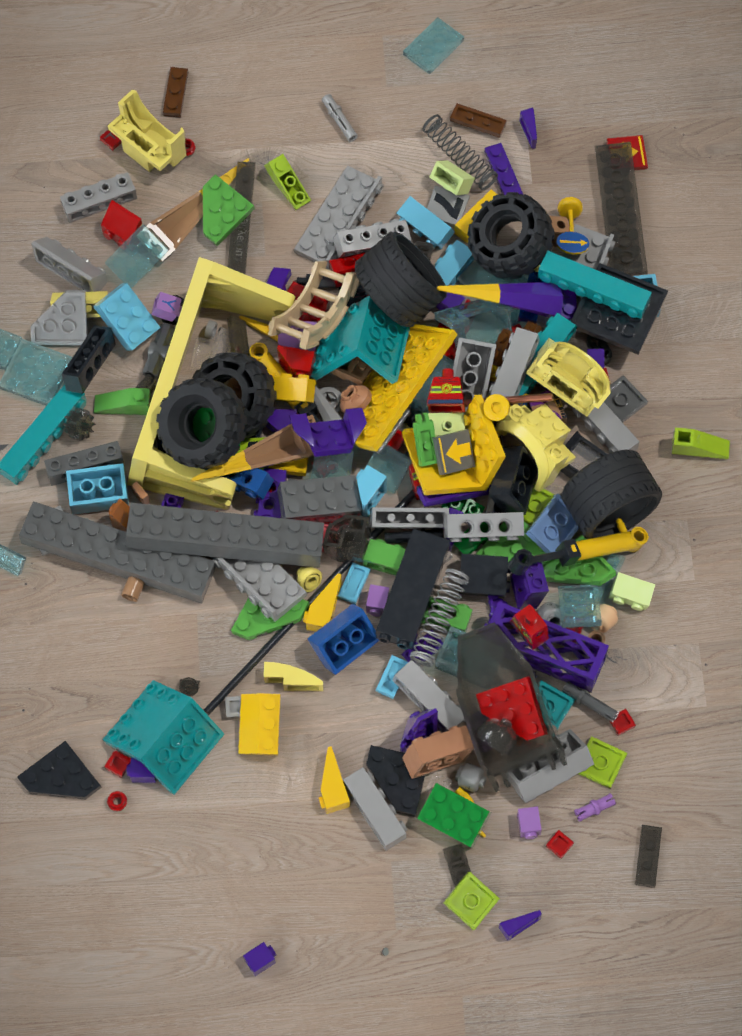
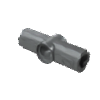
M160 324L155 340L150 343L148 359L143 369V375L149 379L159 378L175 328L170 324Z

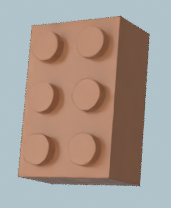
M466 725L462 727L453 726L446 732L441 733L437 731L432 733L430 737L414 739L402 758L413 779L465 762L476 746Z

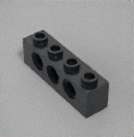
M94 325L62 372L66 391L82 394L85 392L116 345L111 327Z

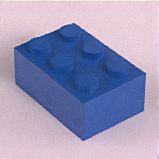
M351 604L307 638L324 667L335 675L379 641L376 638V630L364 610L355 604Z

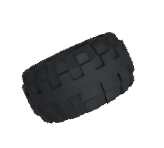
M507 192L506 195L498 194L493 196L491 201L488 202L486 200L481 204L482 208L478 212L475 211L472 216L473 222L469 224L468 247L473 258L485 271L501 279H507L508 277L510 279L522 278L524 274L530 275L535 272L534 269L541 265L547 251L551 252L553 247L551 242L554 240V228L552 227V220L549 214L531 196L522 195L518 192ZM511 222H522L521 233L513 243L507 246H496L498 233L505 225Z
M236 352L216 354L215 357L205 360L200 370H196L192 377L193 379H212L223 384L231 378H235L239 382L242 390L241 400L245 408L243 412L247 416V425H245L244 432H246L245 438H250L256 435L258 430L263 429L269 422V416H272L274 413V400L277 399V391L273 387L275 385L274 379L268 373L267 367L251 356Z
M188 379L169 390L168 397L163 398L160 404L161 411L160 414H157L156 422L159 423V429H157L158 438L162 440V446L166 453L170 454L173 460L178 463L195 468H213L214 466L226 463L231 456H235L239 451V445L246 436L244 429L245 425H247V416L243 412L245 408L242 400L238 399L236 392L231 387L212 379ZM207 405L215 415L216 424L213 434L206 441L200 442L193 431V419L197 411Z

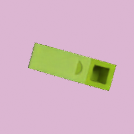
M284 154L264 165L273 182L295 210L311 201Z
M675 427L672 438V454L729 459L730 440L695 429Z

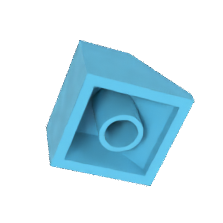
M369 465L364 470L361 469L356 476L362 510L361 515L365 521L370 515V509L376 507L387 492V476Z

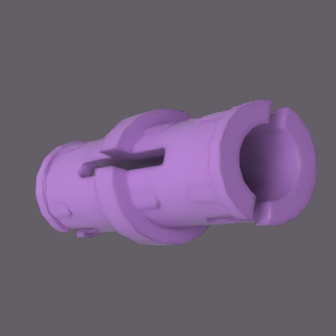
M609 793L596 801L593 799L589 804L575 809L574 812L578 816V821L581 822L594 814L599 815L600 811L616 805L615 799H612V794Z

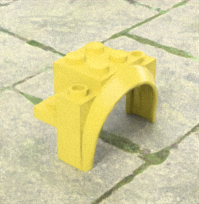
M131 90L118 102L120 115L108 125V130L121 139L123 151L148 172L154 167L161 171L168 164L175 167L187 156L183 128L181 127L180 132L174 134L164 127L144 106L137 91Z
M548 338L538 351L536 359L526 370L527 375L586 417L594 407L599 409L611 393L610 381L603 368L583 350L566 342H554Z
M514 404L510 407L508 416L498 421L495 426L498 436H505L509 432L519 438L530 450L538 468V479L534 489L539 492L551 485L560 470L572 463L576 458L563 444L571 430L546 404L532 412L525 404L521 407L518 404Z

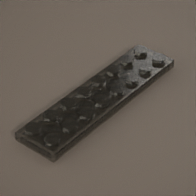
M631 142L595 146L605 235L610 237V234H614L613 241H615L612 252L608 251L609 267L631 276L648 274Z

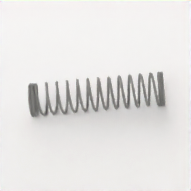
M447 569L445 571L447 576L443 577L444 583L440 584L441 589L437 591L438 596L434 598L436 603L431 604L433 610L428 611L430 617L425 618L427 624L422 626L424 630L420 631L421 637L417 638L418 644L414 645L415 651L411 652L410 655L413 661L423 666H433V660L436 659L428 653L418 651L416 646H421L433 653L439 652L433 647L419 643L418 640L424 639L435 646L442 645L436 640L423 637L421 633L427 632L435 638L444 639L442 635L428 631L424 626L429 625L440 632H447L441 626L430 624L427 619L432 618L442 625L450 626L449 622L431 616L430 612L435 611L447 619H453V616L435 610L433 605H439L447 611L456 612L453 607L438 603L436 598H441L452 605H459L457 601L451 598L440 596L439 591H444L454 598H462L456 592L443 589L442 584H446L454 590L464 592L462 587L453 583H447L444 578L449 577L461 585H467L469 580L466 574L455 569ZM449 572L458 574L464 577L466 580L451 575ZM414 656L419 657V658H422V659L428 661L429 663L424 662V661H421V660L415 658Z

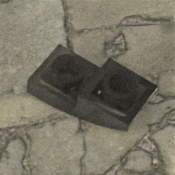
M462 843L443 849L454 888L467 872H471Z

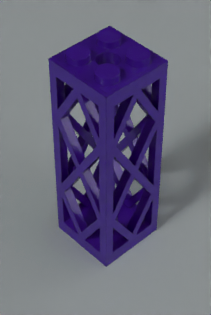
M500 601L496 607H492L489 614L488 624L485 623L481 633L483 649L566 683L570 681L575 686L592 693L605 662L609 645L544 620L548 627L549 639L543 644L548 649L545 650L540 645L537 647L539 651H534L526 648L529 645L525 641L517 642L512 634H519L516 629H507L504 625H512L510 620L521 610ZM551 643H556L564 647L554 648V646ZM573 652L579 660L565 662L559 653ZM581 654L588 656L589 659H585ZM583 665L586 668V670H581L573 666Z

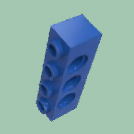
M258 468L237 472L234 476L232 474L222 476L237 484L236 492L243 491L250 498L255 499L257 497L262 500L274 481L268 472Z

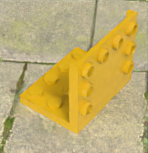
M474 395L463 415L465 429L469 430L475 467L439 475L437 464L419 466L413 428L403 429L402 436L424 495L484 491L491 484L506 456L492 420L484 413L482 395Z

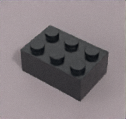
M523 445L504 446L502 448L506 457L494 476L492 486L489 489V496L503 513L523 512V515H526L538 468L535 460Z

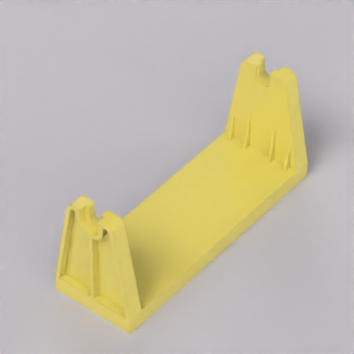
M199 257L132 457L127 485L131 486L137 481L147 491L163 495L168 493L184 497V500L220 509L227 510L230 508L237 486L234 481L218 476L192 482V478L206 470L180 464L173 460V457L155 448L158 438L157 429H159V423L156 422L157 414H160V404L163 398L168 397L169 390L177 383L201 307L220 309L271 321L272 317L281 315L293 305L295 300L293 294L216 262Z

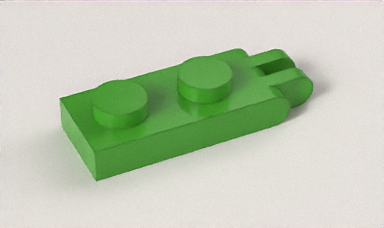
M427 412L422 413V416L421 414H416L413 431L419 466L437 464L432 438L435 437L433 420H429Z

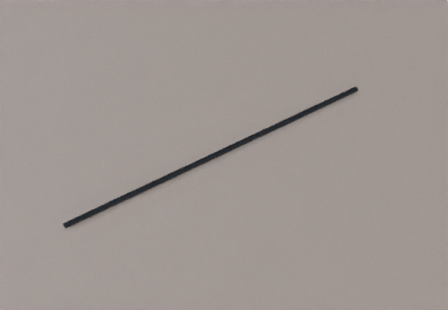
M412 489L395 508H405L415 498L414 490ZM375 528L307 600L310 605L338 573L343 574L367 549L370 539L375 540L385 528ZM290 623L282 626L207 705L204 711L210 715L295 624Z

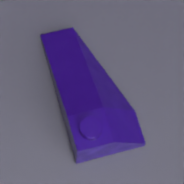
M436 708L422 712L417 711L409 716L401 740L400 752L406 753L407 748L410 747L414 739L418 737H423L424 739L437 732L438 711Z

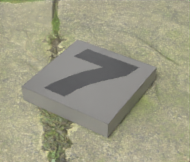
M435 186L427 209L447 225L455 228V224L464 215L470 195H455L445 188Z

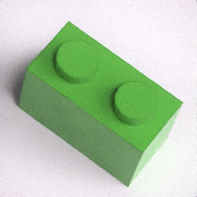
M370 539L363 559V566L396 576L406 549L398 544H387L381 539Z

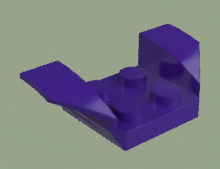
M362 408L346 409L341 420L309 423L306 413L289 415L294 432L310 445L314 457L351 453L357 438L367 424Z

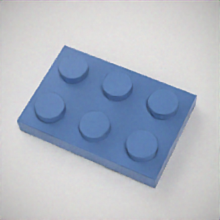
M558 493L554 495L525 534L545 553L555 552V549L562 541L570 540L579 527L564 504L561 495Z

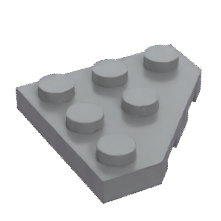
M66 290L31 325V344L81 345L88 336L86 290Z

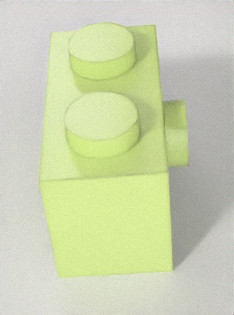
M448 160L436 161L430 175L431 179L455 195L468 194L475 180L473 176Z
M428 413L429 420H433L435 436L465 429L463 413Z
M618 572L614 578L609 598L619 605H624V603L631 605V608L637 611L646 610L650 605L655 584Z

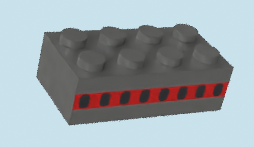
M356 475L284 481L279 483L277 489L281 518L312 522L358 519L362 511Z

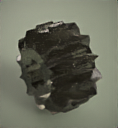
M75 408V411H69V416H64L67 420L66 423H63L66 427L64 432L69 434L71 439L81 441L84 438H89V432H94L92 426L96 425L92 422L94 416L90 415L88 410Z

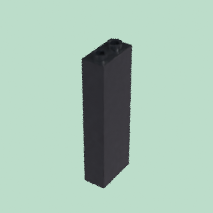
M413 529L376 629V638L380 642L386 644L393 643L405 650L414 649L450 549V540Z

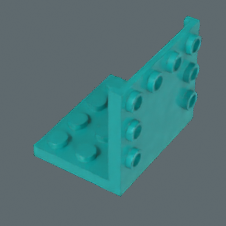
M370 296L357 303H353L336 329L326 339L322 338L316 351V359L312 366L311 377L318 380L355 357H359L391 384H394L398 381L410 327L401 326L393 321L375 304Z
M153 680L146 686L142 694L134 700L131 707L120 717L115 726L108 731L103 741L107 745L142 762L170 793L175 795L223 737L224 733L192 697Z

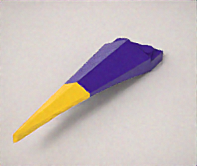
M551 282L438 286L436 288L439 291L490 301L547 318L554 317L559 313L571 321L577 310L576 293L568 289L563 290Z

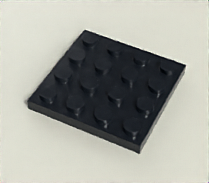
M599 263L596 270L652 292L650 302L642 319L630 317L625 312L613 310L608 305L598 304L584 296L571 322L576 325V330L639 355L666 299L668 290Z

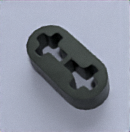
M588 334L586 341L588 349H604V355H607V358H604L605 365L609 364L612 359V351L607 342ZM592 338L598 340V346L595 342H591Z

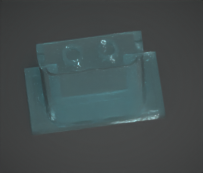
M478 299L434 312L435 320L455 330L458 334L454 339L457 349L459 337L495 344L503 328L512 331L510 312L517 311L518 309Z

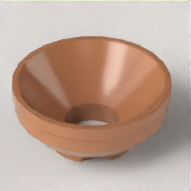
M364 385L348 386L342 392L340 399V408L345 414L346 409H365L371 400V391Z

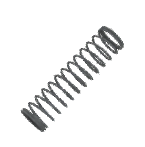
M439 114L431 116L424 123L423 132L428 133V137L432 138L433 142H437V146L441 147L447 156H451V160L455 161V164L460 166V169L466 172L467 169L473 166L468 174L471 175L478 171L474 178L481 177L479 183L474 180V183L479 184L481 190H486L493 185L498 177V173L494 169L488 170L489 164L483 166L484 159L479 160L480 155L474 156L475 150L469 152L470 145L465 146L466 141L460 142L461 136L456 137L457 133L455 131L451 133L452 127L446 128L447 122L442 123L443 118ZM438 117V119H436L431 124L429 129L425 131V128L429 124V122L434 118ZM443 124H446L445 127H444V129H443L441 132H439L437 135H435L436 131H437ZM450 128L449 133L439 140L441 135ZM434 131L433 136H430L429 133ZM453 133H455L454 137L448 143L444 144L447 138ZM439 135L437 141H434L433 138ZM457 138H460L459 141L452 148L449 149L450 145ZM444 140L442 146H440L438 142ZM464 142L462 148L453 154L455 149ZM448 145L447 149L443 150V147ZM469 147V149L467 150V152H466L463 156H461L460 158H458V156L460 155V153H461L465 148ZM453 149L451 155H449V154L447 153V151H450V150ZM471 152H474L467 161L462 163ZM458 153L456 159L454 160L452 156ZM478 156V159L467 168L469 163ZM463 158L461 163L457 164V160ZM481 161H483L481 166L474 172H472L475 166ZM467 163L465 169H463L461 165ZM487 166L486 170L477 177L478 173ZM495 174L492 181L485 187H482L484 182L491 177V175Z

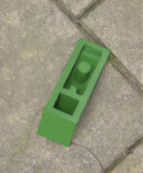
M128 388L95 395L94 414L147 415L152 400L150 389Z

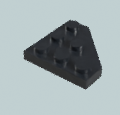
M66 741L17 776L29 794L36 795L46 794L55 797H74L86 800L102 788Z
M371 745L366 763L367 768L376 779L385 796H387L396 813L416 817L425 775L411 778L402 758L405 754L404 752Z

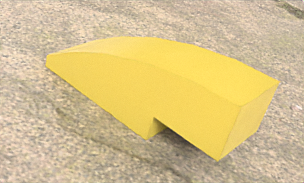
M264 662L265 683H283L284 691H323V681L302 669L281 663Z

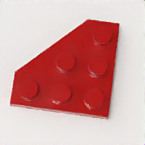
M530 676L476 694L483 715L525 740H532L548 734Z

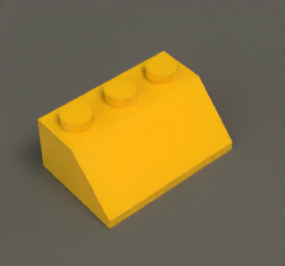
M241 694L238 754L278 756L280 694Z

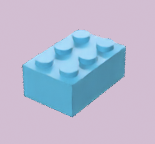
M128 283L120 284L93 306L106 325L112 328L113 334L126 351L135 349L160 328Z
M123 463L66 471L69 505L73 515L109 510L113 503H117L119 498L129 505L126 472Z

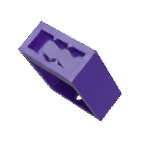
M542 562L532 564L522 575L510 574L517 609L522 610L529 604L534 609H537L549 592Z

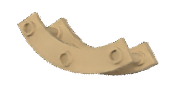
M315 261L309 280L298 299L295 300L287 311L272 317L269 323L268 336L285 333L300 339L299 347L305 350L319 345L318 341L322 338L326 339L345 316L349 308L346 305L350 297L354 298L359 285L356 273L346 272L344 276L326 269L327 261ZM323 276L342 283L337 296L318 289ZM314 295L334 302L329 311L324 312L309 306ZM304 312L321 318L315 325L298 319ZM293 325L295 327L303 329V332L295 330L290 327Z

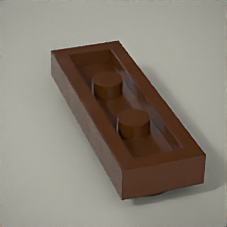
M170 67L163 116L181 118L188 68Z
M456 103L450 117L451 122L498 138L501 137L507 123L505 119Z

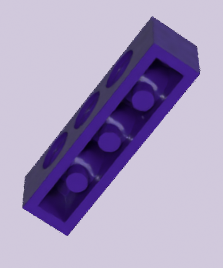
M264 468L263 471L268 472L274 481L271 487H275L276 490L274 492H267L263 500L256 497V503H259L258 510L255 509L254 515L281 518L277 489L280 482L287 481V470ZM271 505L273 506V508L271 510H266L265 506Z

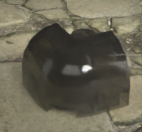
M343 515V517L336 519L333 523H329L322 544L326 555L342 563H345L346 560L363 562L371 537L369 517Z

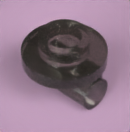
M147 374L135 388H149L150 393H152L156 388V381L151 375Z
M191 677L180 679L179 689L181 693L193 696L198 692L200 680H195Z

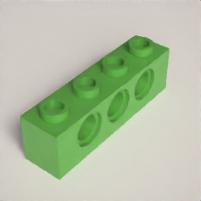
M433 596L428 608L431 607V604L436 603ZM436 598L438 603L451 606L456 612L447 611L439 605H433L434 608L446 613H453L456 616L453 619H447L436 612H430L431 616L446 620L450 623V626L442 625L432 618H428L427 621L430 624L445 628L448 632L465 637L473 609H470L465 604L452 605L441 598ZM428 610L426 612L425 618L430 617L428 614Z

